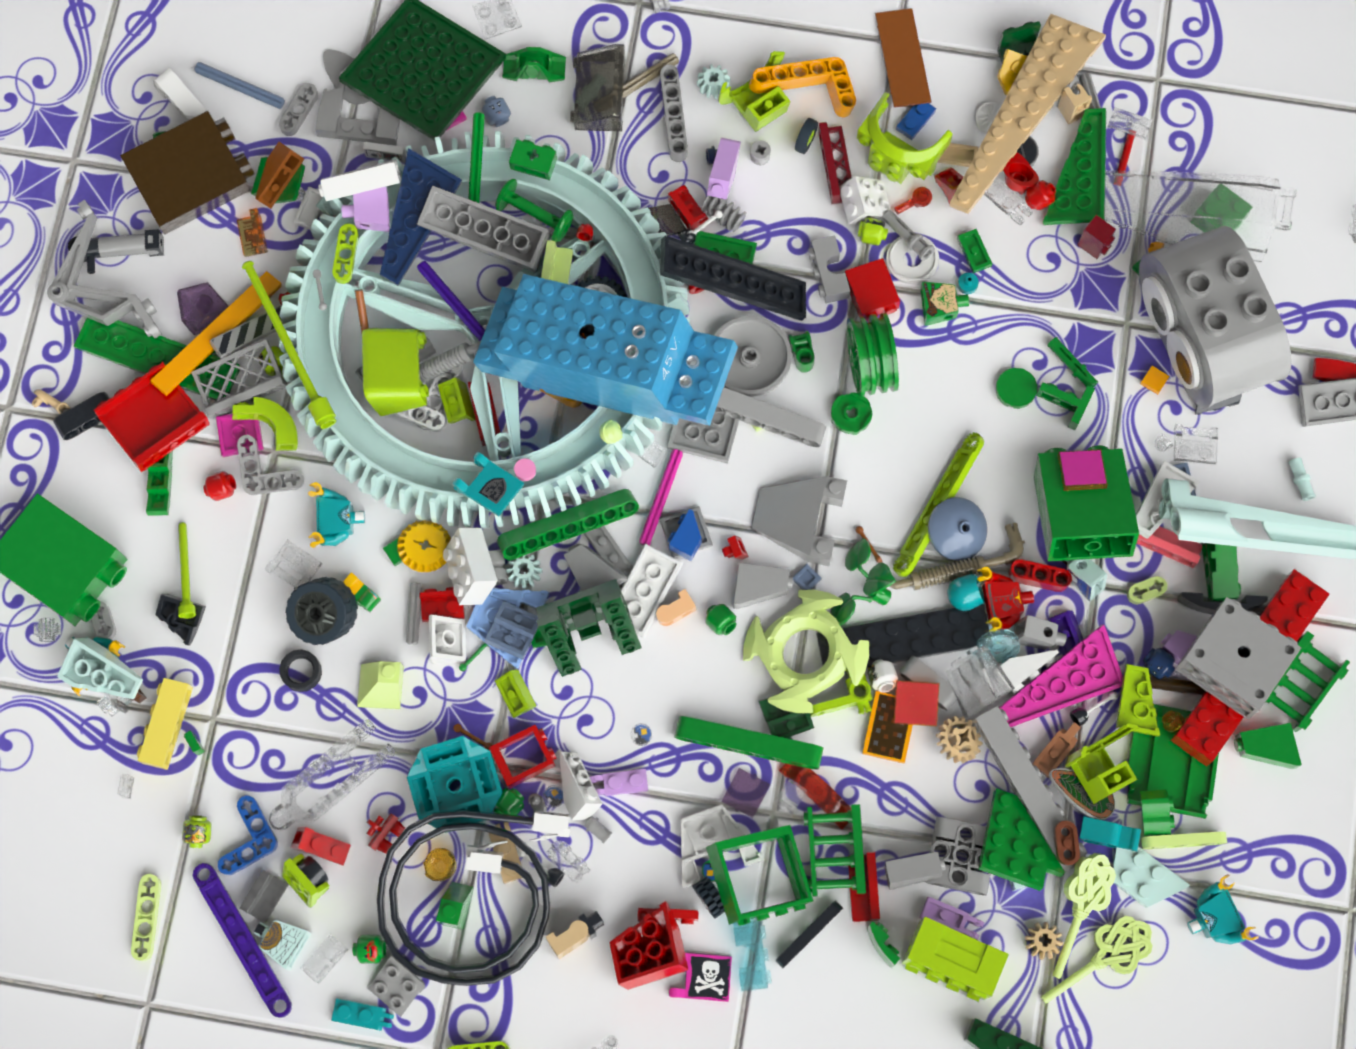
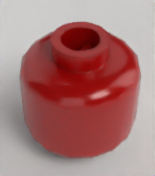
M1040 180L1034 186L1027 188L1025 201L1031 209L1040 211L1055 202L1056 189L1052 183Z
M220 471L206 478L203 490L207 497L210 496L212 500L220 501L231 497L237 486L231 474Z

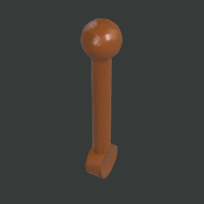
M857 526L855 529L856 533L869 542L863 532V527ZM869 542L871 552L874 555L876 562H883L881 557L877 554V552Z
M460 724L454 725L456 733H463L490 751L489 747L492 746V743L484 742L464 730Z

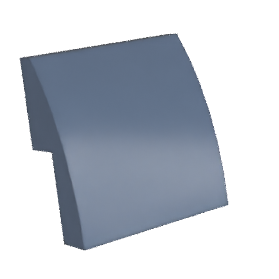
M503 601L484 643L523 660L538 630L536 621L538 616Z

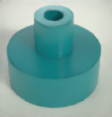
M964 273L959 277L958 289L963 294H973L978 288L979 280L973 273Z

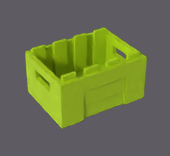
M924 917L916 927L902 964H905V969L917 974L920 971L926 974L925 978L932 982L938 983L940 980L947 983L946 988L958 993L960 989L967 992L966 997L979 1002L980 999L985 1000L992 997L1009 954Z

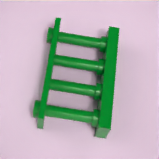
M1306 631L1297 641V645L1301 649L1276 687L1278 685L1280 687L1284 686L1310 705V707L1302 715L1278 698L1274 690L1266 700L1268 704L1271 702L1298 722L1293 728L1294 732H1298L1301 729L1306 730L1312 722L1311 715L1338 678L1342 680L1349 671L1346 667L1350 661L1345 660L1339 666L1313 647V643L1310 641L1314 635L1309 631ZM1302 652L1310 654L1334 672L1328 682L1300 663L1299 656ZM1290 669L1297 670L1322 689L1316 698H1313L1288 679L1289 677L1286 674Z
M860 804L851 805L852 810H847L844 813L813 814L812 807H807L808 812H804V826L809 827L812 879H808V884L813 897L818 896L817 889L852 888V890H857V894H866ZM848 821V823L853 824V832H849L846 835L814 836V823ZM843 843L854 845V854H850L849 857L816 858L815 845ZM851 865V868L855 867L856 876H852V879L817 880L816 867Z

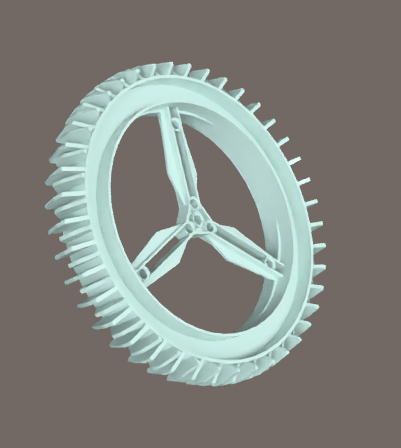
M495 131V147H490L488 136H483L480 202L496 201L504 184L510 179H516L517 187L514 193L560 218L567 210H571L573 212L572 225L576 228L581 224L586 225L587 223L593 227L592 240L582 241L575 237L559 247L573 250L572 258L574 262L571 264L568 284L572 285L590 266L605 254L621 278L628 298L679 309L684 316L689 314L687 288L680 287L684 283L660 275L661 239L666 233H657L659 231L658 221L651 215L648 207L639 209L641 207V200L630 188L624 186L617 189L619 186L618 179L608 170L606 172L602 167L592 173L593 162L583 154L579 159V155L574 153L564 162L565 149L558 143L553 145V149L557 153V161L550 181L511 170L509 160L516 139L520 140L519 137H514L510 148H505V140L501 131ZM465 132L467 146L465 149H459L457 138L451 139L452 150L444 152L440 136L434 137L438 154L429 155L426 145L421 146L423 156L462 179V183L455 194L468 199L471 133ZM525 135V140L532 141L535 145V140L530 135ZM410 145L407 146V147H405V148H406V154H407V152H408V148L412 150V148H411ZM394 157L392 158V160H397L400 175L402 178L405 165H402L398 158ZM383 158L378 160V164L385 162ZM401 181L397 184L385 186L387 187L389 197L390 229ZM352 195L341 197L345 205H354ZM338 198L330 201V208L336 218L322 214L319 217L320 221L315 219L310 231L317 240L304 239L303 245H299L296 259L298 264L302 266L290 268L285 287L291 294L282 296L279 316L282 322L286 323L283 326L318 395L328 399L336 415V423L326 429H321L320 426L316 425L308 409L311 399L279 338V348L282 352H285V354L279 357L283 366V377L286 382H291L286 386V390L289 396L292 397L291 402L295 410H302L297 414V417L301 424L305 426V430L310 438L317 436L313 443L318 451L323 452L325 459L328 462L337 459L333 464L335 470L339 474L345 475L351 484L360 478L357 485L359 490L365 494H371L376 501L380 500L387 493L385 500L387 507L399 509L406 515L417 502L415 511L417 519L429 520L431 515L433 523L439 522L446 508L448 509L447 523L449 526H459V511H462L464 526L471 527L474 512H479L481 528H490V511L466 495L455 491L452 484L456 478H460L470 486L483 468L477 466L474 462L445 459L427 454L408 446L381 428L362 409L352 395L345 377L341 352V334L345 308L349 297L356 300L355 290L363 289L366 305L418 330H456L464 333L472 344L479 342V340L465 324L460 323L461 319L457 315H455L456 321L380 295V289L456 314L431 285L402 279L399 286L381 277L379 273L363 270L373 255L388 241L389 232L357 228L359 238L352 279L346 284L336 282L332 270L339 229L344 224H353L355 227L356 225L354 217L342 218L343 204ZM349 230L348 233L345 234L347 239L346 243L350 244V235H353L351 230ZM593 241L596 245L590 249L589 243ZM343 249L340 252V257L344 259L349 258L352 252L349 249ZM580 250L586 251L584 255L576 254ZM542 257L536 273L527 269L519 271L508 288L517 290L523 274L541 278L544 257ZM342 264V271L339 273L340 277L347 274L345 272V264ZM316 269L321 272L320 282L324 303L327 305L324 311L319 309L320 300L316 278L313 277V271ZM356 281H359V288L354 286ZM367 286H374L370 291L365 290ZM495 304L468 310L482 326L488 325ZM631 351L629 355H634L636 351ZM476 365L474 367L470 390L491 462L516 477L514 466L520 459H530L536 467L534 478L529 481H522L525 485L504 510H511L514 525L520 524L518 509L524 507L527 508L530 522L535 521L532 505L540 503L545 517H550L551 512L547 501L554 498L560 510L565 511L566 505L562 495L569 493L574 506L581 504V498L576 488L581 485L590 497L594 496L595 489L591 482L592 478H594L600 490L607 488L609 481L602 470L606 469L618 479L621 476L619 465L624 471L634 465L633 459L626 450L641 456L644 453V448L651 445L654 441V435L647 428L660 431L662 428V422L657 417L649 419L598 406L592 415L581 425L560 440L540 450L521 456L518 381L499 376L508 434L499 433L496 435L486 373L481 372ZM612 419L620 425L623 438L616 443L607 444L601 439L599 429L604 422ZM503 441L509 443V445L506 448L498 447V445ZM512 454L510 459L500 460L499 456L507 457ZM503 512L499 517L495 515L498 527L503 526Z

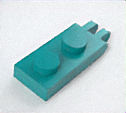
M336 999L331 1021L382 1031V1027H392L391 1023L384 1022V1018L393 1019L394 1015L386 1013V1008Z

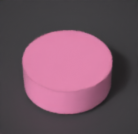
M524 458L516 462L514 472L519 480L529 481L534 478L536 467L533 461Z

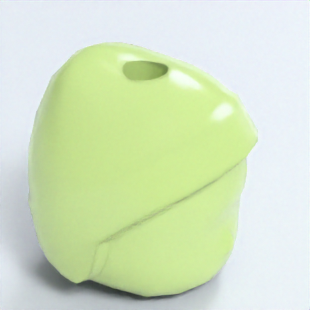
M611 419L600 426V437L607 444L616 443L623 438L622 429L616 421Z

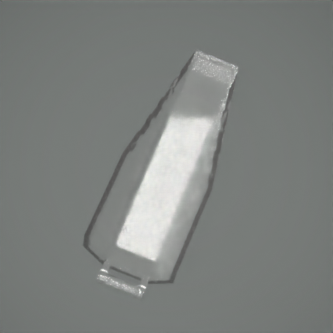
M1106 170L1105 221L1116 224L1123 229L1128 228L1137 231L1141 235L1152 236L1156 240L1170 245L1221 226H1228L1241 237L1253 261L1262 262L1267 254L1274 229L1291 230L1292 206L1297 189L1292 187L1282 188L1278 178L1261 175ZM1279 196L1285 197L1282 220H1276Z

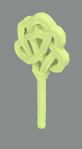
M1093 853L1089 857H1081L1075 864L1074 873L1064 884L1066 898L1073 901L1072 916L1074 918L1052 974L1056 978L1061 979L1081 922L1089 916L1092 910L1101 911L1110 904V887L1114 883L1116 874L1110 866L1108 858L1101 853Z
M1124 916L1113 925H1104L1098 928L1094 934V943L1099 950L1091 958V962L1042 995L1041 999L1047 1004L1095 969L1099 970L1110 965L1116 973L1121 975L1132 973L1137 968L1139 960L1147 957L1152 952L1153 945L1150 941L1152 931L1150 926L1145 922L1136 921L1133 917ZM1139 929L1143 931V935L1139 933ZM1105 932H1108V934H1107L1105 940L1103 941V940H1102L1103 934H1104ZM1119 934L1114 945H1111L1116 935ZM1127 937L1131 939L1130 944L1123 945ZM1131 951V954L1119 956V953ZM1106 953H1111L1110 957L1102 960ZM1129 962V965L1127 967L1119 965L1120 963Z

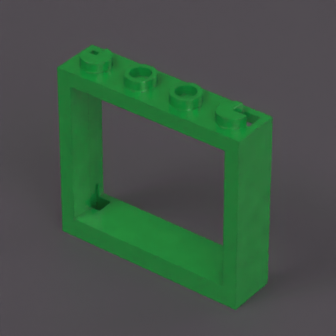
M790 825L715 842L706 847L729 925L737 923L738 927L751 923L750 919L756 918L757 922L770 918L769 914L775 913L776 917L787 914L789 909H794V912L806 909V904L814 901ZM777 840L796 900L741 914L723 852Z

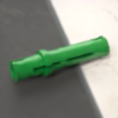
M1055 337L1048 343L1047 346L1073 372L1074 378H1078L1086 387L1088 385L1094 388L1099 381L1089 373L1085 364L1082 365L1062 344L1058 337Z

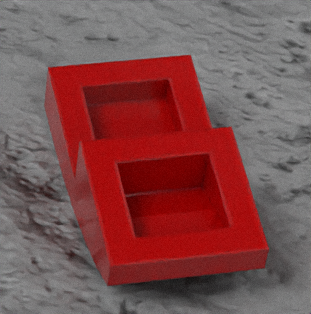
M1314 358L1312 378L1324 382L1356 378V364L1335 359Z

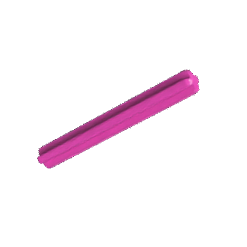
M673 449L639 539L641 545L647 544L650 546L683 456V452Z

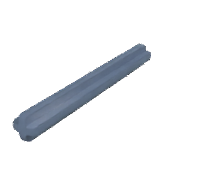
M198 62L194 68L197 74L278 109H281L285 103L283 97L202 62Z

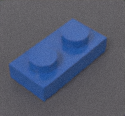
M930 103L914 105L896 126V130L910 140H913L934 115L937 108Z

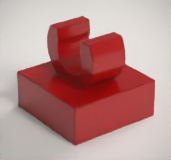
M735 535L727 539L730 546L721 549L724 557H735L740 560L749 557L742 539Z

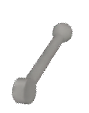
M316 269L313 271V277L316 278L320 300L319 309L324 311L327 305L324 303L321 272Z

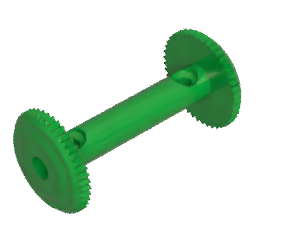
M508 180L497 196L495 202L496 210L502 212L509 203L555 229L552 241L560 242L572 224L573 212L567 210L559 218L514 193L517 187V180Z

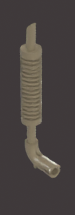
M1013 523L1012 527L1011 524H1008L1004 528L1010 542L1008 544L1010 551L1003 553L1002 556L984 560L983 556L979 555L975 556V558H967V561L963 559V562L959 560V562L955 561L946 565L943 564L942 566L938 565V567L934 566V568L930 567V569L926 568V570L922 569V572L918 570V573L913 571L910 573V578L898 580L889 587L897 590L912 586L915 591L921 589V587L924 589L925 586L928 588L929 585L932 587L933 584L936 586L937 583L940 585L941 582L943 584L952 582L965 575H978V573L981 575L982 573L977 571V569L1004 563L1009 565L1018 560L1023 554V544L1025 541H1022L1018 524Z

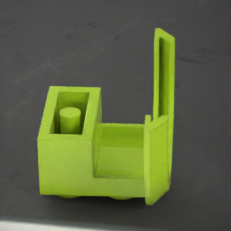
M773 51L764 67L780 65L785 53ZM750 80L730 91V86L726 88L727 82L723 83L718 102L721 105L733 103L755 132L786 113L791 102L779 86L770 92L757 94L750 90Z
M1128 723L1088 747H1082L1068 757L1065 767H1072L1093 804L1137 780L1127 761L1115 766L1105 750V747L1139 728L1137 725Z

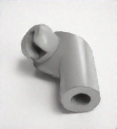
M531 794L528 802L534 811L532 817H534L536 811L547 812L542 796Z

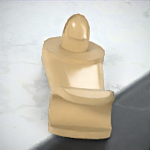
M37 389L33 392L37 396L32 401V406L34 405V407H39L44 402L46 405L49 404L55 408L60 415L65 409H71L66 403L58 401L43 390Z

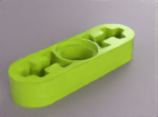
M344 224L339 229L332 273L335 281L340 284L348 283L353 275L359 238L358 230L353 224ZM349 230H351L353 234L350 235L349 238L350 244L346 243L347 239L345 235L348 233ZM343 249H349L352 253L349 258L344 259L340 257V252ZM342 264H345V272L347 274L340 277L339 273L342 271Z

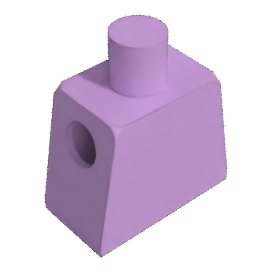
M387 187L353 194L354 205H342V218L354 217L356 228L384 232L390 231Z

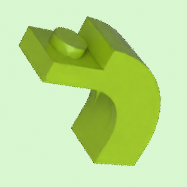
M260 397L253 398V405L245 402L233 405L232 420H260L271 427L275 435L276 451L297 450L298 438L295 423L282 406L274 401Z

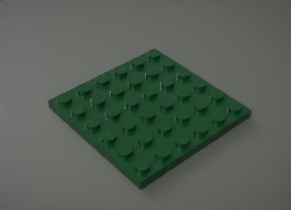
M405 0L339 76V82L435 141L434 137L440 136L441 138L504 62L506 53L421 1Z

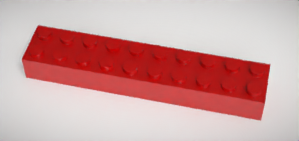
M1293 569L1260 613V620L1275 626L1279 633L1285 637H1291L1297 642L1330 593ZM1205 691L1170 741L1207 767L1214 761L1244 717Z

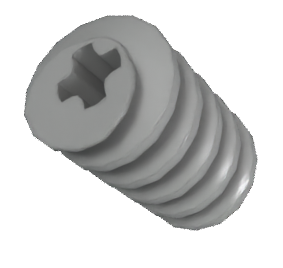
M707 196L701 206V210L703 212L707 211V215L710 217L714 215L715 211L720 210L722 217L716 218L715 221H720L722 226L726 225L728 231L732 230V232H735L743 223L747 212L744 211L742 214H739V206L734 210L732 209L734 202L727 205L726 199L720 200L717 197Z

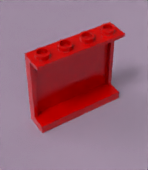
M163 362L151 367L144 376L135 378L131 385L125 389L118 390L112 398L102 401L94 409L98 419L141 473L210 425L207 416L198 409L180 385L176 386L166 396L151 384L150 380L165 367Z

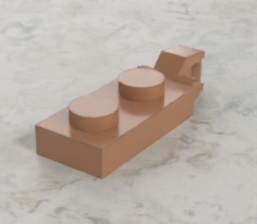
M1074 722L1067 731L1064 728L1058 731L1032 765L1037 766L1040 772L1049 778V772L1057 769L1076 745L1078 739L1074 736L1081 727Z

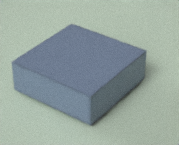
M808 564L793 576V581L802 590H811L822 580Z

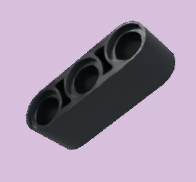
M100 392L54 419L53 423L63 440H70L101 422L94 409L102 401L110 399L106 392Z

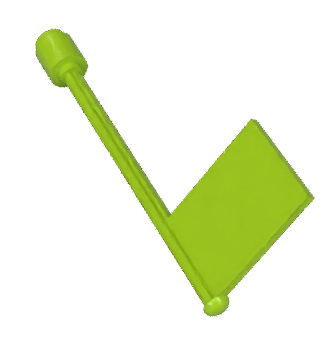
M252 261L244 262L242 269L246 270L311 399L308 409L316 425L320 426L321 429L333 426L336 423V415L328 399L318 395L253 267L254 263Z

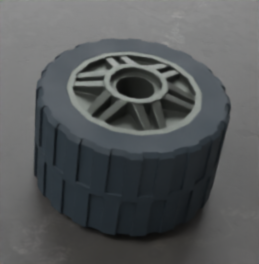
M321 577L298 586L291 593L285 610L286 620L290 630L293 631L298 639L300 638L303 642L312 645H324L346 635L353 628L358 615V604L352 590L344 582L332 577Z

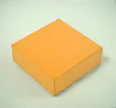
M1151 366L1140 384L1158 395L1170 376Z

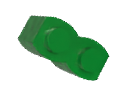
M1167 789L1140 791L1144 837L1171 835V828H1175L1174 815H1170L1169 809H1174L1172 796H1168Z

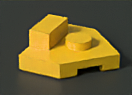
M1009 49L1005 50L1004 60L997 75L1005 95L1009 93L1028 57Z

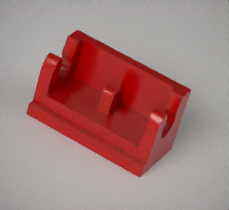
M685 185L668 193V202L687 229L695 230L708 220L707 215L701 210Z

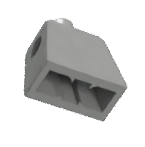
M1027 615L1015 623L1012 643L1046 650L1054 645L1063 647L1067 636L1057 632L1058 624Z

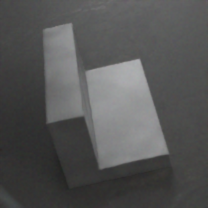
M262 870L241 904L240 909L266 923L289 885Z

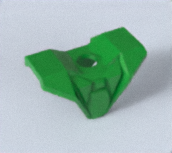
M526 47L506 54L502 77L516 82L519 78L529 79V77L539 80L547 79L549 83L565 80L566 57L541 47Z

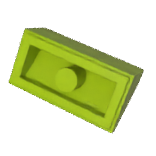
M510 670L495 680L513 718L536 707V703L519 670Z

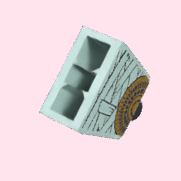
M274 920L270 927L260 922L254 930L255 935L263 938L259 948L289 971L312 934L278 920Z

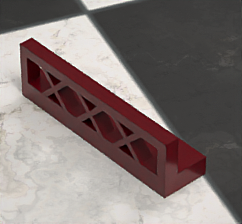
M827 122L819 123L818 135L831 205L843 203L840 197L839 186L852 178L842 126L828 128ZM838 133L839 140L833 143L830 141L829 134ZM835 149L843 155L839 162L833 157ZM838 168L846 172L843 180L837 177L836 170Z

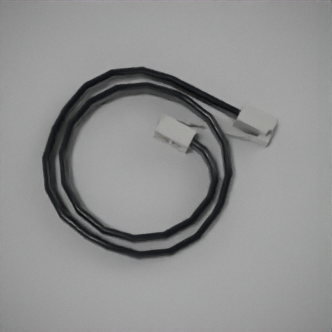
M472 810L434 812L409 825L388 849L378 882L377 913L379 931L392 956L417 976L442 984L460 986L494 984L521 970L541 945L550 915L548 876L536 852L513 832L480 822L444 824L419 837L398 861L389 888L391 920L405 947L427 965L451 973L486 971L513 956L530 935L539 908L538 887L527 870L518 863L503 859V852L478 850L508 843V840L488 843L484 846L467 845L466 855H468L466 870L500 873L502 867L514 870L525 879L532 895V908L525 930L507 951L484 963L451 964L432 958L410 939L399 917L397 887L404 865L421 844L444 832L481 830L512 841L530 857L541 879L543 915L532 946L516 964L495 975L478 977L443 975L420 968L398 949L386 925L384 898L387 875L395 851L409 834L434 820L459 817L528 824L533 825V831L556 833L529 840V842L556 836L569 837L571 828L568 827L570 814L536 811L534 817Z

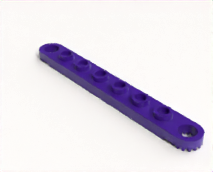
M206 863L199 864L193 870V879L261 998L273 1016L278 1018L288 1016L292 1010V1002L264 953L259 948L257 941L220 877L211 865ZM202 869H208L210 872L209 878L205 881L199 879V872ZM279 1000H284L286 1003V1010L282 1013H278L275 1010V1003Z

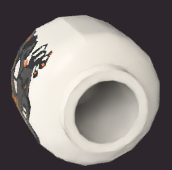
M882 659L874 661L867 671L872 688L882 693L893 690L898 682L894 665Z

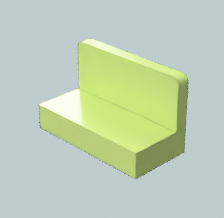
M547 240L541 278L568 284L573 250L559 248L556 246V241Z

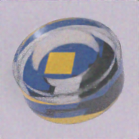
M644 723L636 724L631 730L632 741L639 746L647 745L652 739L651 728Z
M556 785L548 786L543 792L545 804L551 808L562 805L564 802L563 790Z

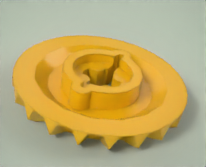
M416 520L414 523L408 524L398 538L397 549L399 557L407 567L414 571H436L447 563L443 558V551L449 544L451 537L441 524L426 520ZM424 541H428V545L431 547H427L426 550H423L422 546L419 544H423Z

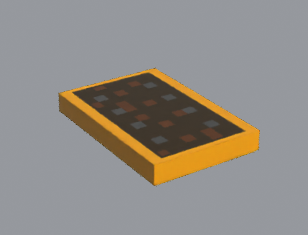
M876 691L862 754L904 764L913 724L895 723L897 696Z

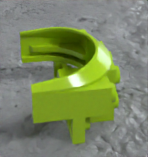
M884 92L857 131L856 139L862 145L870 147L867 164L874 171H880L889 180L902 184L909 173L916 178L920 177L925 180L928 175L932 176L938 160L951 143L953 133L947 130L937 143L923 150H917L888 131L882 133L878 121L889 106L887 98L890 95Z

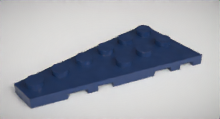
M409 148L380 271L381 277L397 286L401 283L432 232L417 225L432 186L455 194L462 183V179Z

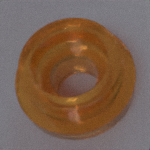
M1169 711L1162 718L1163 727L1169 732H1174L1181 728L1184 723V717L1179 712Z

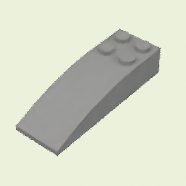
M435 186L431 188L417 225L446 238L535 273L546 249L547 240L551 236L548 229Z

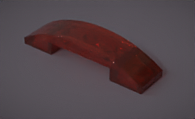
M786 763L779 769V772L794 786L796 785L824 813H844L847 810H852L813 770ZM848 821L833 822L841 830L849 824Z

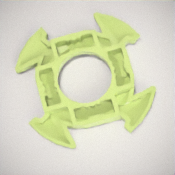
M798 590V597L802 600V604L774 621L765 633L759 617L756 616L744 641L743 661H750L754 656H759L775 683L783 690V692L768 699L769 704L793 713H813V705L808 702V697L810 699L838 682L845 675L846 669L849 671L853 685L857 686L866 671L869 659V641L860 640L857 645H852L836 618L826 611L829 608L841 605L843 603L841 598L818 590ZM803 630L817 631L829 643L827 661L819 670L809 674H800L792 671L787 667L783 656L784 647L788 639L795 633Z

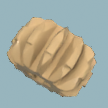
M1044 922L1042 927L1039 923H1035L1036 930L1033 928L1027 930L1032 936H1025L1024 939L1026 941H1031V944L1025 947L1026 949L1033 947L1034 950L1031 952L1033 957L1039 952V960H1043L1045 954L1048 959H1052V952L1055 954L1060 953L1056 946H1062L1063 942L1057 941L1056 938L1061 937L1062 934L1053 933L1057 928L1055 925L1048 929V922ZM1043 935L1045 936V940L1049 941V943L1045 944L1044 946H1042V942L1039 941V939L1042 938Z

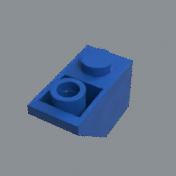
M689 509L687 514L683 513L678 521L679 528L676 532L672 531L667 542L670 543V551L692 562L702 544V538L694 512Z

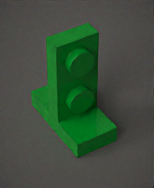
M1042 382L1036 396L1073 412L1074 415L1068 428L1076 430L1095 388L1087 385L1081 399H1079L1072 392H1064L1059 390L1054 384Z

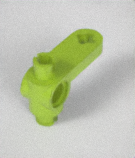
M846 669L848 679L845 680L848 696L813 705V713H810V716H820L857 706L859 715L864 714V712H871L872 708L869 701L873 699L866 675L864 674L859 684L854 686L849 671ZM860 687L865 691V695L858 697L854 694L853 690Z

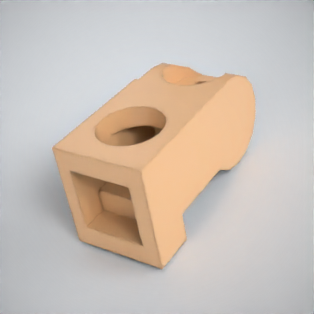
M686 589L678 592V600L669 605H662L657 609L656 616L660 625L670 626L696 611V606Z

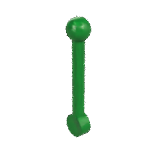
M484 643L465 663L459 665V670L462 672L466 671L467 666L488 645Z

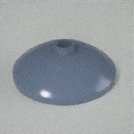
M960 497L946 499L939 503L930 515L928 522L929 539L935 550L943 557L954 561L967 560V558L975 556L985 544L987 538L985 516L981 509L968 499ZM963 524L966 526L965 532L962 529Z

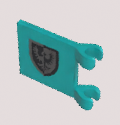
M477 452L473 456L474 463L483 468V470L470 486L460 478H456L452 483L453 488L499 517L525 484L491 462L483 454Z

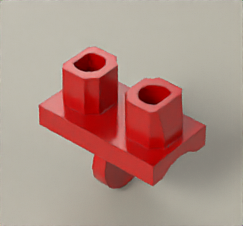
M390 813L381 827L380 824L384 820L381 816H378L375 822L368 819L366 823L371 827L366 834L372 837L377 830L368 846L375 851L377 849L387 854L388 849L392 845V843L385 839L389 831L399 837L405 830V827L398 821L399 818Z

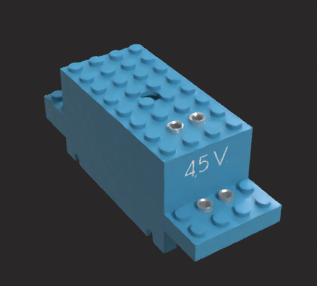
M523 274L517 290L506 287L501 288L473 363L481 372L519 381L524 388L539 391L541 388L549 394L649 419L657 417L661 422L677 425L680 418L710 426L738 346L734 340L694 331L679 309ZM583 326H594L595 332L593 335L588 336L586 339H582L579 336L580 329ZM631 351H636L634 355H629ZM692 361H697L695 365H690ZM690 380L689 384L683 385L684 381Z

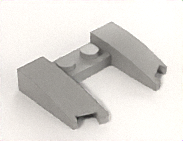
M339 84V88L327 91V88L324 89L315 129L317 137L397 145L400 119L381 107L378 122L342 118L341 111L345 85Z

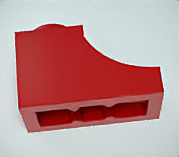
M952 167L934 175L935 182L945 193L949 204L964 177Z

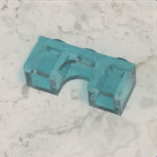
M751 921L749 924L738 927V924L734 923L736 947H748L755 956L751 966L739 968L741 992L768 989V984H771L772 980L771 972L766 970L765 961H769L768 949L763 948L762 939H766L765 925L760 926V921Z

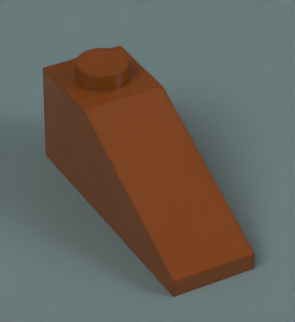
M278 142L267 158L255 199L272 209L304 161V158L281 142Z

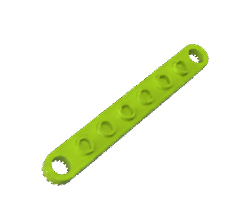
M973 432L969 434L970 436L967 435V438H964L965 441L962 442L961 448L957 450L899 552L900 556L897 558V561H894V572L900 577H906L914 570L930 541L928 522L932 511L942 501L955 497L984 446V439L979 433Z

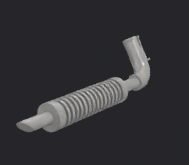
M481 341L471 346L465 342L419 364L420 380L422 383L473 360L474 353L478 351ZM361 366L355 373L363 382V368Z

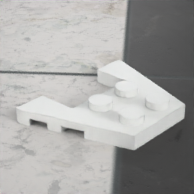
M723 805L681 819L683 889L693 886L701 880L695 860L708 856L706 847L715 842L745 835ZM754 845L739 849L745 867L764 860Z

